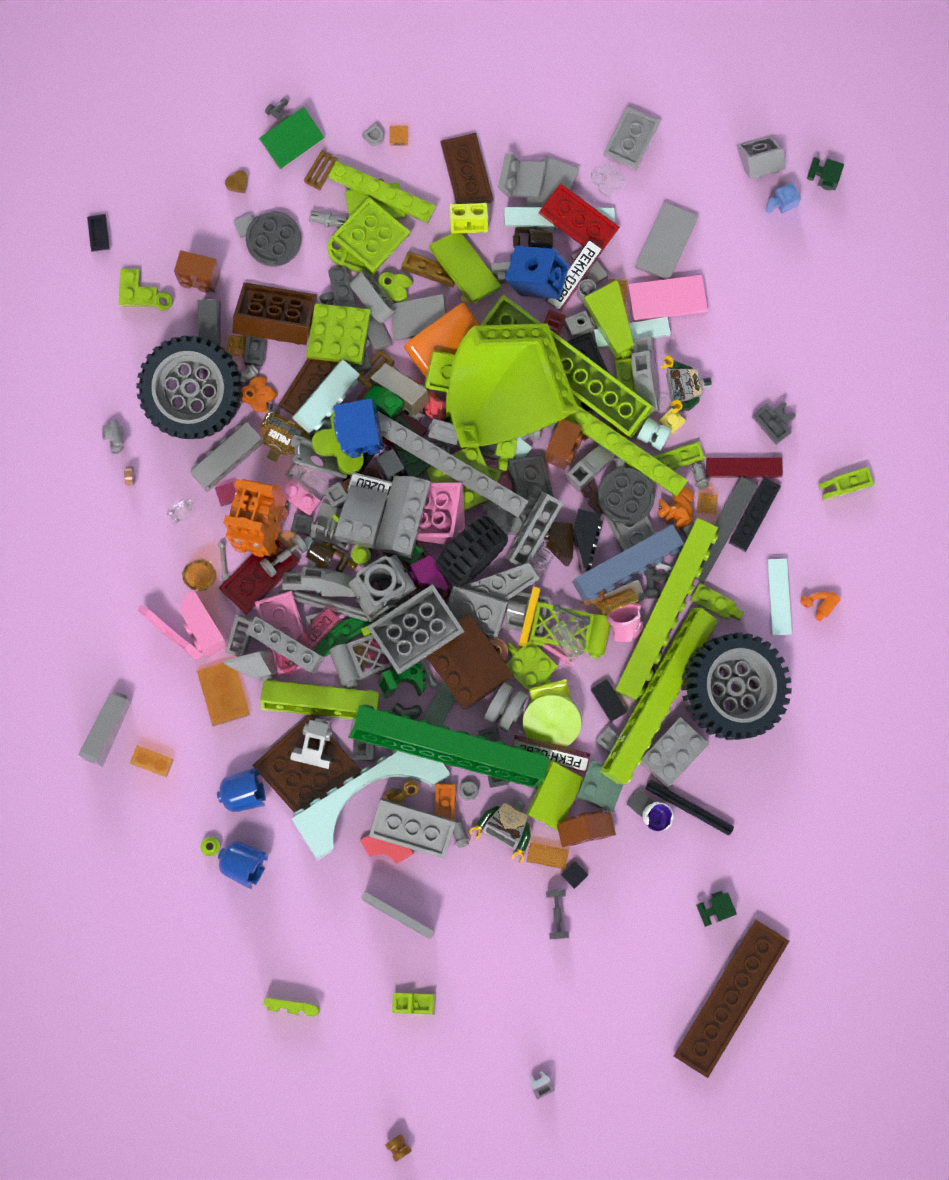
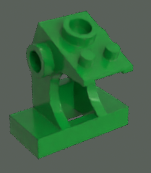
M415 664L401 674H398L395 669L392 671L387 670L381 674L377 681L385 699L392 697L397 689V685L402 682L412 684L418 696H421L425 689H427V684H423L426 680V672L422 670V664Z

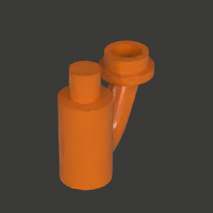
M821 591L807 597L802 595L800 603L806 608L814 605L812 601L824 599L816 609L818 613L814 617L819 622L824 617L827 618L841 600L837 594L831 591Z

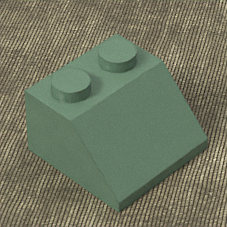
M591 760L576 799L613 813L623 784H616L599 772L603 764Z

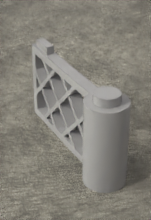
M372 634L348 644L337 645L329 650L343 687L348 689L354 688L360 680L393 668L391 662L386 665L378 663L381 654L385 655L382 648L378 649L371 646L373 639H375ZM358 645L365 646L366 649L363 656L356 654L353 647ZM369 649L379 652L375 661L365 658ZM363 661L373 664L371 671L362 673L360 667Z

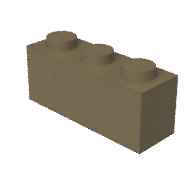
M384 363L370 378L372 387L377 385L390 390L403 401V408L414 416L430 401L428 389L424 385L417 384L410 376L403 375L394 366L390 367Z

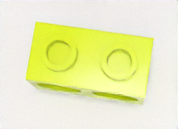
M487 203L450 204L451 233L488 232Z

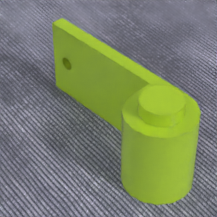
M334 514L332 518L338 523L339 518ZM357 545L353 549L351 555L355 563L365 566L371 562L372 553L367 547Z

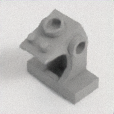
M315 718V721L310 720L309 724L305 723L303 735L306 736L303 749L295 747L290 760L329 769L333 756L325 755L324 747L325 742L331 739L332 730L326 720ZM311 737L321 740L319 750L309 748Z

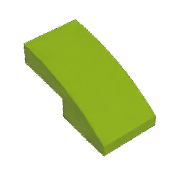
M393 993L392 1013L435 1015V994Z

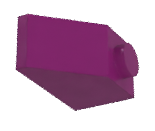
M431 555L409 566V572L407 573L417 587L426 589L433 584L439 594H446L449 588Z

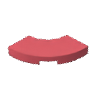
M413 380L419 385L425 384V381ZM428 389L430 401L424 406V413L433 419L446 420V401L440 400L431 389Z
M369 836L360 839L369 857L385 855L392 858L398 864L413 855L410 848Z

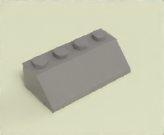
M394 476L374 550L412 559L431 489V481L412 476Z

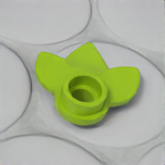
M382 273L378 278V285L388 298L397 303L407 301L405 288L413 284L411 279L404 274ZM385 278H389L391 280V283L389 285L385 284Z

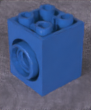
M515 246L514 252L511 254L509 269L506 271L505 280L520 296L560 300L570 265L556 249Z
M371 398L334 405V430L337 441L340 443L341 451L346 456L357 458L361 457V453L368 452L369 455L378 454L380 450L384 449L377 404Z

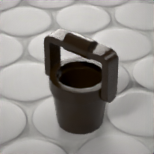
M535 227L515 228L513 235L514 248L515 246H520L519 233H529V247L553 248L552 232L537 231Z
M314 540L305 557L317 564L318 567L326 569L335 550H338L345 555L337 565L336 571L343 572L348 563L349 552L334 543L328 546Z

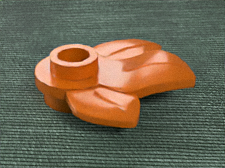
M266 377L253 378L248 386L241 389L243 396L240 399L244 403L250 404L256 412H267L266 403L277 397V392L273 388L266 386ZM250 392L253 396L249 397L246 393Z

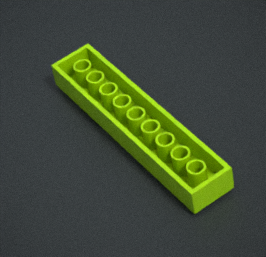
M505 295L501 296L481 323V325L542 324ZM551 331L572 394L630 438H633L655 408Z

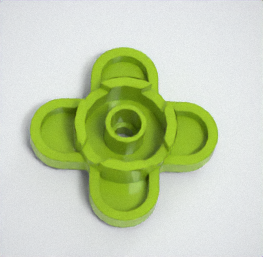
M333 412L330 419L331 429L316 432L312 438V448L320 456L334 455L337 458L338 467L343 473L352 475V472L358 473L363 466V453H361V457L350 458V456H346L341 451V446L337 441L334 430L333 417H335V412Z

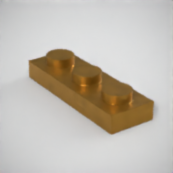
M410 251L407 252L401 266L402 270L452 288L454 287L455 282L439 262Z

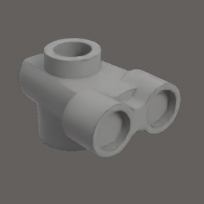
M113 420L108 425L102 426L103 440H110L112 454L120 453L121 447L124 446L123 426H119L118 421Z

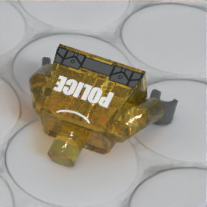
M269 404V412L266 413L260 425L261 435L264 439L263 444L271 448L267 458L277 462L280 454L285 456L295 454V447L291 446L294 435L312 440L315 433L312 431L306 433L307 431L303 427L280 416L279 406L275 411H272L273 404Z

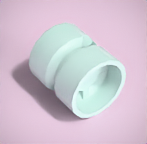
M648 417L637 439L646 444L650 442L652 447L661 451L672 429L665 425L659 426L657 421Z

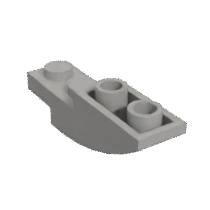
M651 336L633 339L634 348L631 357L636 394L655 408L652 412L659 411L653 338Z
M303 566L302 572H284L283 590H321L322 596L355 597L354 592L349 586V582L354 578L344 573L310 566Z

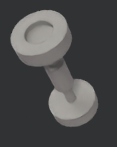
M299 535L292 537L295 546L283 551L277 556L275 561L270 563L265 558L260 562L270 577L277 574L273 566L278 562L282 563L290 557L294 550L298 548L302 553L308 550L307 545Z

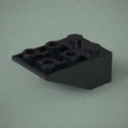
M578 509L573 528V542L582 575L591 570L594 557L590 555L595 554L598 539L595 536L600 535L603 521L600 520L601 514Z

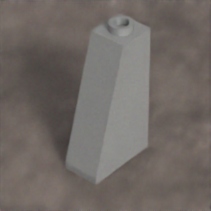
M116 692V695L109 694L78 754L84 760L103 767L131 704L127 700L126 695Z

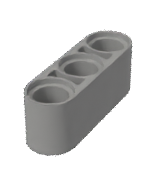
M362 270L350 282L352 290L365 307L371 310L372 316L379 323L383 324L396 312L394 304L367 271Z

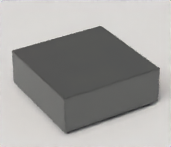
M295 513L290 531L310 536L314 517Z
M639 789L627 806L640 817H643L645 808L654 801Z

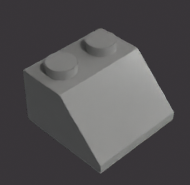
M772 135L737 145L744 170L750 178H760L762 175L768 173L775 174L780 170L786 169L783 148Z

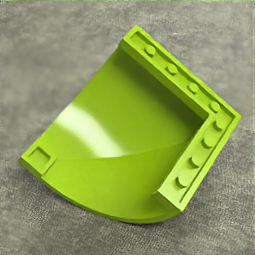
M548 323L473 326L459 344L450 373L449 404L452 422L461 448L492 445L523 437L553 425L578 410Z

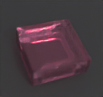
M233 482L215 488L221 507L233 502L236 493Z

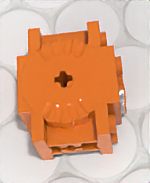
M236 479L234 487L237 492L232 502L230 515H225L223 521L227 527L226 538L237 552H253L252 554L259 557H264V555L270 556L271 554L276 555L278 547L275 544V540L278 538L283 519L286 520L288 516V511L285 508L287 500L281 488L276 485L247 479Z

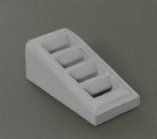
M236 615L226 647V653L238 657L245 655L251 636L247 633L246 635L237 633V631L246 632L248 628L240 626V622L250 626L253 619ZM235 637L243 639L244 643L235 641ZM232 645L240 646V647H242V649H241V650L234 649V648H232Z

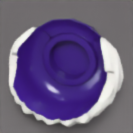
M653 802L643 811V820L648 828L653 831L666 830L672 825L673 812L667 804Z

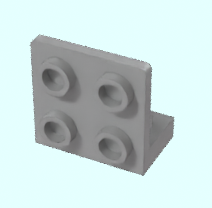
M505 153L498 188L507 197H540L547 163L545 161H519L512 153Z

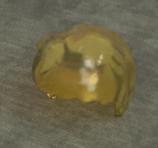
M198 558L189 562L182 571L183 582L191 590L206 591L212 588L216 582L217 571L210 561Z

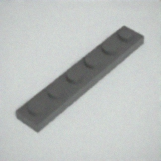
M346 266L328 270L336 306L356 308ZM366 346L363 364H351V367L358 373L372 370Z

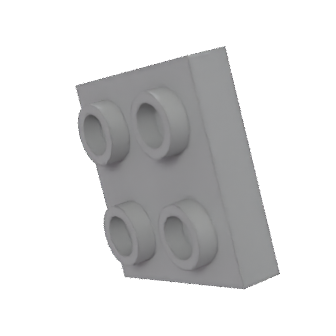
M519 592L510 598L504 629L522 632L531 594ZM539 596L537 602L548 604L549 597ZM540 607L539 615L544 621L547 609ZM543 625L536 628L535 635L542 636Z

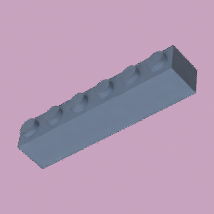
M672 524L576 577L572 583L583 602L588 599L592 602L599 598V593L604 590L608 593L617 587L615 584L621 581L624 584L631 580L633 574L638 572L640 575L649 569V565L654 563L656 566L665 561L664 557L670 554L672 557L681 552L680 548L684 545V542Z

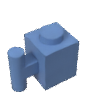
M793 182L776 190L774 197L770 198L767 203V213H771L777 207L781 214L798 207L801 197Z

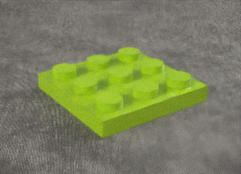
M368 197L334 233L332 240L374 274L411 235V232Z
M315 303L306 353L307 359L333 362L344 360L347 363L362 365L371 310Z
M479 446L467 447L451 454L492 479ZM433 466L427 469L432 483H459ZM463 485L464 512L489 501Z

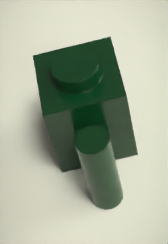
M814 157L807 179L813 181L815 175L820 176L818 186L825 190L835 191L844 164L826 159L824 167L819 166L820 159Z
M722 890L711 894L712 898L708 900L710 908L706 909L703 902L696 904L705 927L712 925L710 916L714 915L717 923L737 915L729 893L723 894Z

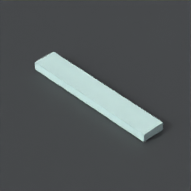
M504 207V227L556 226L538 214L542 207ZM595 208L615 223L614 208Z

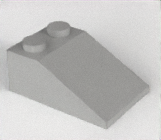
M350 485L335 533L336 540L374 549L388 493Z

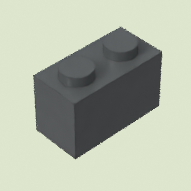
M388 449L384 450L378 455V468L386 481L392 482L394 476H405V468L394 449L390 451Z

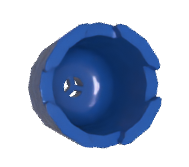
M253 768L225 777L220 783V791L217 792L219 803H223L224 807L232 812L265 806V803L262 802L266 801L264 785L259 783L257 778L260 775L259 771Z
M235 841L220 850L218 854V859H220L219 870L226 877L252 889L251 884L256 885L265 870L262 864L264 860H268V854L245 843Z

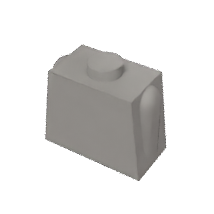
M433 419L428 429V437L460 446L454 425L449 422Z

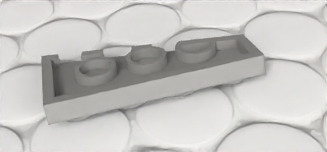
M531 562L462 587L507 601L541 577Z

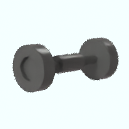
M565 890L546 891V898H554L555 908H553V914L557 927V932L549 933V939L569 938V932H561L560 927L562 915L558 897L566 896Z

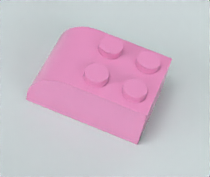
M194 590L189 592L181 604V613L186 621L184 627L191 638H196L193 642L200 653H205L207 657H210L226 647L227 643Z

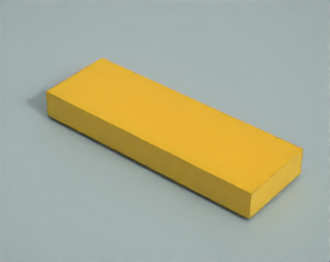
M533 587L519 646L525 647L527 645L540 588Z

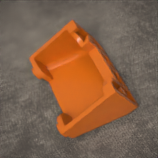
M461 303L404 345V349L426 378L432 350L456 354L459 344L473 326L481 325L465 303Z

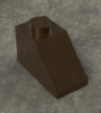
M553 522L544 537L546 547L564 566H569L573 559V524Z

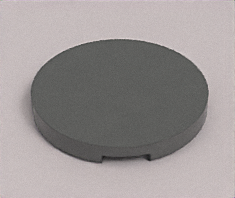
M271 211L255 217L247 228V249L250 255L263 265L271 267L285 265L293 260L300 250V229L294 219L285 213Z
M623 467L609 472L603 478L598 488L597 499L601 511L607 518L618 524L629 525L641 521L649 514L654 505L655 493L647 476L637 469Z

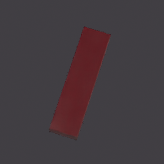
M706 458V478H741V476L744 478H782V458Z

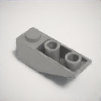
M599 445L567 473L566 480L580 492L616 456Z

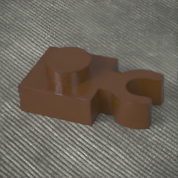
M589 482L588 487L591 488V492L587 493L582 489L581 494L585 498H590L588 505L602 516L604 513L599 507L595 486Z

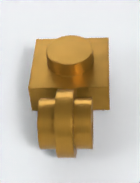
M409 780L404 783L402 790L400 788L389 789L382 795V798L400 803L405 801V797L416 795L419 787L415 781ZM410 786L414 787L412 790H408Z

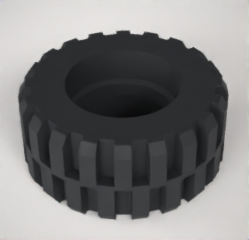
M482 516L467 526L449 543L438 556L436 567L454 586L462 587L473 580L502 552L507 545L508 536L490 517Z

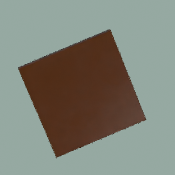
M313 715L307 716L252 765L294 813L302 808L305 811L311 807V802L317 798L324 799L328 796L326 794L328 791L335 787L337 789L344 786V781L351 777L355 779L362 771L332 737L330 741L325 742L324 754L333 756L329 769L290 760L295 747L303 749L306 736L303 735L305 723L309 724L310 720L315 721ZM311 737L309 748L319 750L321 740Z

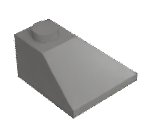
M259 651L224 660L225 665L251 678H260V681L272 679L271 675L277 674L272 651Z

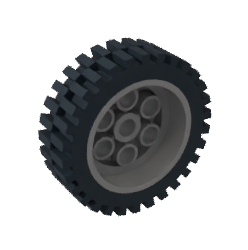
M197 336L173 337L170 341L165 340L162 342L161 346L153 348L154 352L148 354L145 357L147 361L141 364L143 369L141 373L138 372L137 378H140V381L136 383V388L139 389L137 398L142 403L139 405L141 409L145 410L146 413L144 415L146 418L152 421L151 424L154 427H158L161 432L181 439H201L223 430V427L231 422L230 419L237 414L236 410L240 408L241 403L239 401L243 396L241 392V387H243V382L240 380V377H242L241 372L237 369V363L232 360L233 357L223 347L217 345V343ZM183 365L189 367V373L185 376L180 371ZM203 368L208 371V376L205 379H201L199 376V372ZM175 379L177 382V387L174 390H171L168 386L169 381ZM194 383L196 390L190 394L187 391V385ZM209 386L214 388V395L208 397L205 393L206 388ZM178 397L183 399V405L180 408L175 406V399ZM195 401L202 403L200 411L194 410L193 404Z
M731 633L703 643V646L695 650L696 654L690 656L689 660L692 662L686 664L684 668L688 673L682 675V680L687 681V684L681 685V691L687 690V695L682 696L683 702L689 700L690 705L686 706L687 712L693 711L695 713L690 717L693 721L699 720L698 726L701 729L707 728L706 733L710 735L716 734L715 737L725 738V740H741L766 733V730L774 728V723L780 722L782 718L779 715L785 714L787 711L783 705L790 703V699L785 698V695L791 694L792 688H786V684L791 683V677L785 678L784 673L789 672L788 666L782 668L781 664L785 660L783 657L776 658L779 651L776 648L770 650L771 643L768 641L761 643L763 638L759 636L753 637V634ZM738 664L742 667L741 674L737 671ZM720 667L724 670L723 677L719 674ZM750 679L754 682L753 689L749 686ZM732 682L736 685L735 692L731 689ZM714 685L718 688L717 695L713 692ZM744 698L748 700L747 707L743 704ZM726 701L730 703L729 710H727L725 707Z

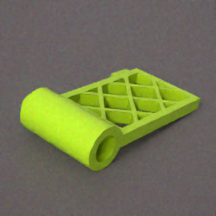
M537 602L529 640H533L532 644L544 647L546 643L588 653L589 657L593 659H600V657L605 656L611 627L607 616L561 607L579 617L590 619V624L580 629L575 618L569 616L571 620L562 625L557 618V615L562 612L554 613V605ZM540 607L548 609L552 616L543 621L539 615ZM554 618L559 628L550 632L545 623ZM573 622L578 632L569 636L564 627ZM543 625L548 633L543 638L535 636L536 628ZM560 629L567 637L562 642L556 641L552 635ZM580 633L584 639L583 647L575 645L571 638Z

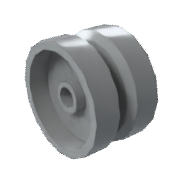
M504 682L491 702L484 719L493 724L502 715L499 728L508 732L522 713L528 694L518 691L510 699L514 691L513 686Z

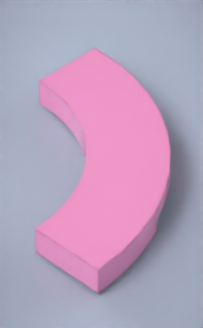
M141 604L138 612L164 632L168 638L183 648L193 658L198 660L202 656L195 647Z

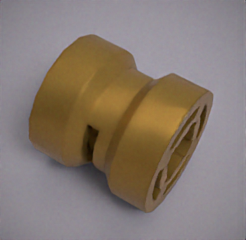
M402 1134L385 1144L387 1150L392 1152V1158L395 1162L412 1152L410 1146L405 1144Z

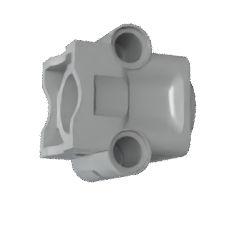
M397 555L391 557L384 556L357 572L356 578L349 582L350 588L357 599H361L359 602L369 617L377 614L387 605H396L410 597V593L416 589L409 574L404 572L405 568ZM387 578L392 581L391 585L383 591H377L372 588L374 582L378 579Z

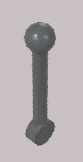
M559 604L553 606L554 611H560L581 621L584 626H588L591 622L589 618L579 617L561 608Z

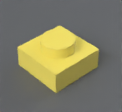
M673 408L659 420L661 425L672 429L671 435L686 421L679 413L672 414Z

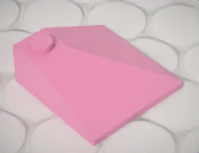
M431 483L417 540L449 545L465 529L463 484Z

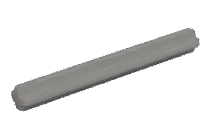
M281 587V588H280V591H279V594H282V593H285V592H288V591H291V590H283V587ZM298 590L292 591L297 602L325 610L329 609L335 613L368 621L364 611L360 608Z

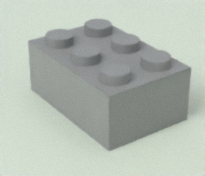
M680 717L643 756L640 764L668 789L709 743Z

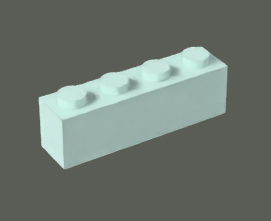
M344 360L340 361L295 413L292 419L308 433L312 430L317 431L324 423L322 419L325 416L329 417L334 412L333 406L337 402L340 404L347 396L345 394L347 389L352 390L358 383L356 379L360 374Z

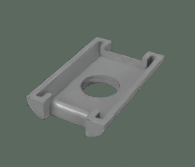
M297 435L293 436L291 446L295 447L293 463L343 479L347 478V474L339 469L337 458L334 455L320 456L314 452L312 440ZM311 456L319 457L323 461V466L315 464L311 460Z

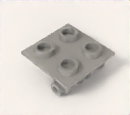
M322 502L316 520L312 523L309 537L330 544L334 543L345 549L347 543L336 540L335 533L338 523L332 518L334 514L340 518L342 508L336 507L333 509L330 504Z

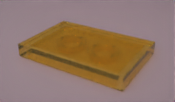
M221 663L197 671L213 727L250 716L237 670Z

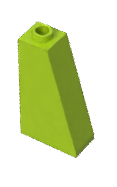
M616 280L585 296L583 304L617 360L620 357L624 359L630 356L634 343L620 286Z

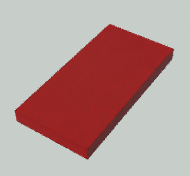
M561 183L538 213L584 248L589 241L598 246L601 250L596 257H599L620 228Z

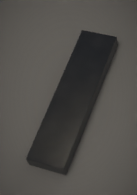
M764 477L729 544L744 552L747 551L780 490V485Z

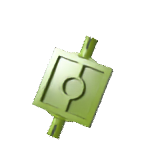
M529 640L525 647L517 649L509 642L507 648L512 657L506 665L514 674L513 677L528 692L529 688L552 683L549 680L550 676L558 666L537 645L532 644L533 642Z

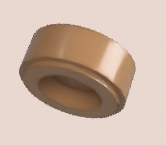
M126 466L124 469L126 485H134L135 474L133 466Z

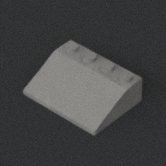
M433 584L368 626V629L398 674L406 671L464 633V630Z

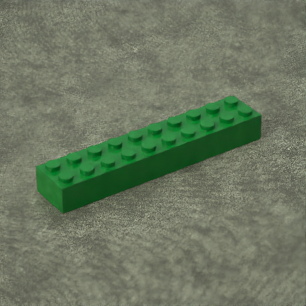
M359 705L353 716L348 738L535 789L544 781L549 757L544 756L542 752L533 751L532 753L525 751L526 749L520 746H507L502 741H488V738L484 736H470L465 731H452L449 727L443 725L437 727L425 720L415 721L407 715H393V712L389 710H375L370 705Z

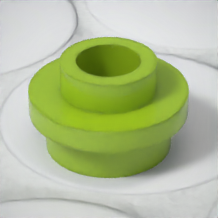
M160 292L155 295L154 305L157 309L165 311L172 306L173 301L170 294ZM161 298L165 300L164 305L160 303Z
M207 837L201 842L200 848L204 855L212 857L220 851V843L214 837ZM213 843V849L208 850L207 844Z

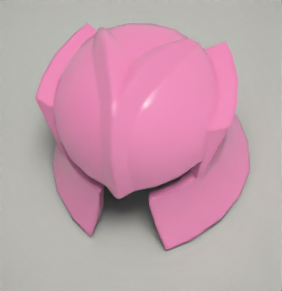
M622 602L609 610L607 620L612 627L614 641L629 642L636 639L642 633L643 622L640 621V604Z

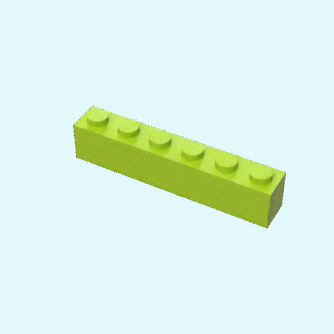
M264 680L260 703L261 710L353 719L359 705H370L375 710H378L380 692Z

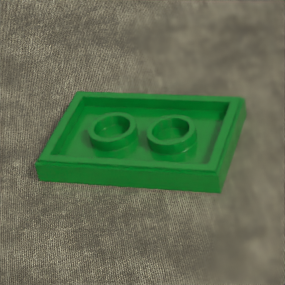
M302 107L258 139L277 167L281 169L325 137L306 109Z

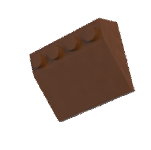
M244 282L233 315L232 333L279 342L295 343L297 345H307L317 294Z
M470 613L457 620L464 633L427 656V659L462 709L465 710L471 708L514 676Z

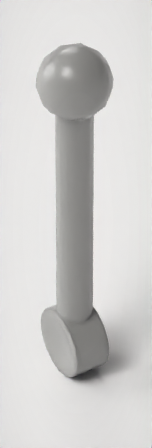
M221 541L218 543L221 551L223 571L221 578L226 581L229 578L226 572L224 553L226 544Z

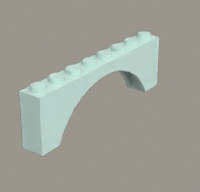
M394 750L392 756L380 758L376 762V766L370 768V766L366 767L357 778L351 777L344 781V786L337 789L335 787L326 793L328 796L324 799L317 798L311 802V807L305 811L302 808L295 812L292 822L318 861L334 851L333 835L339 814L345 804L359 790L378 780L393 777L412 778L434 787L450 776L445 765Z

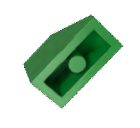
M374 385L362 398L363 400L371 398L377 404V410L392 420L403 410V401L390 390Z

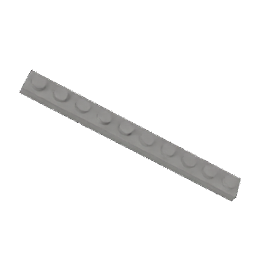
M378 411L381 432L384 438L462 483L518 518L521 516L529 503L528 500Z

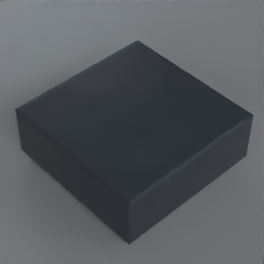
M574 861L561 876L575 889L588 874Z

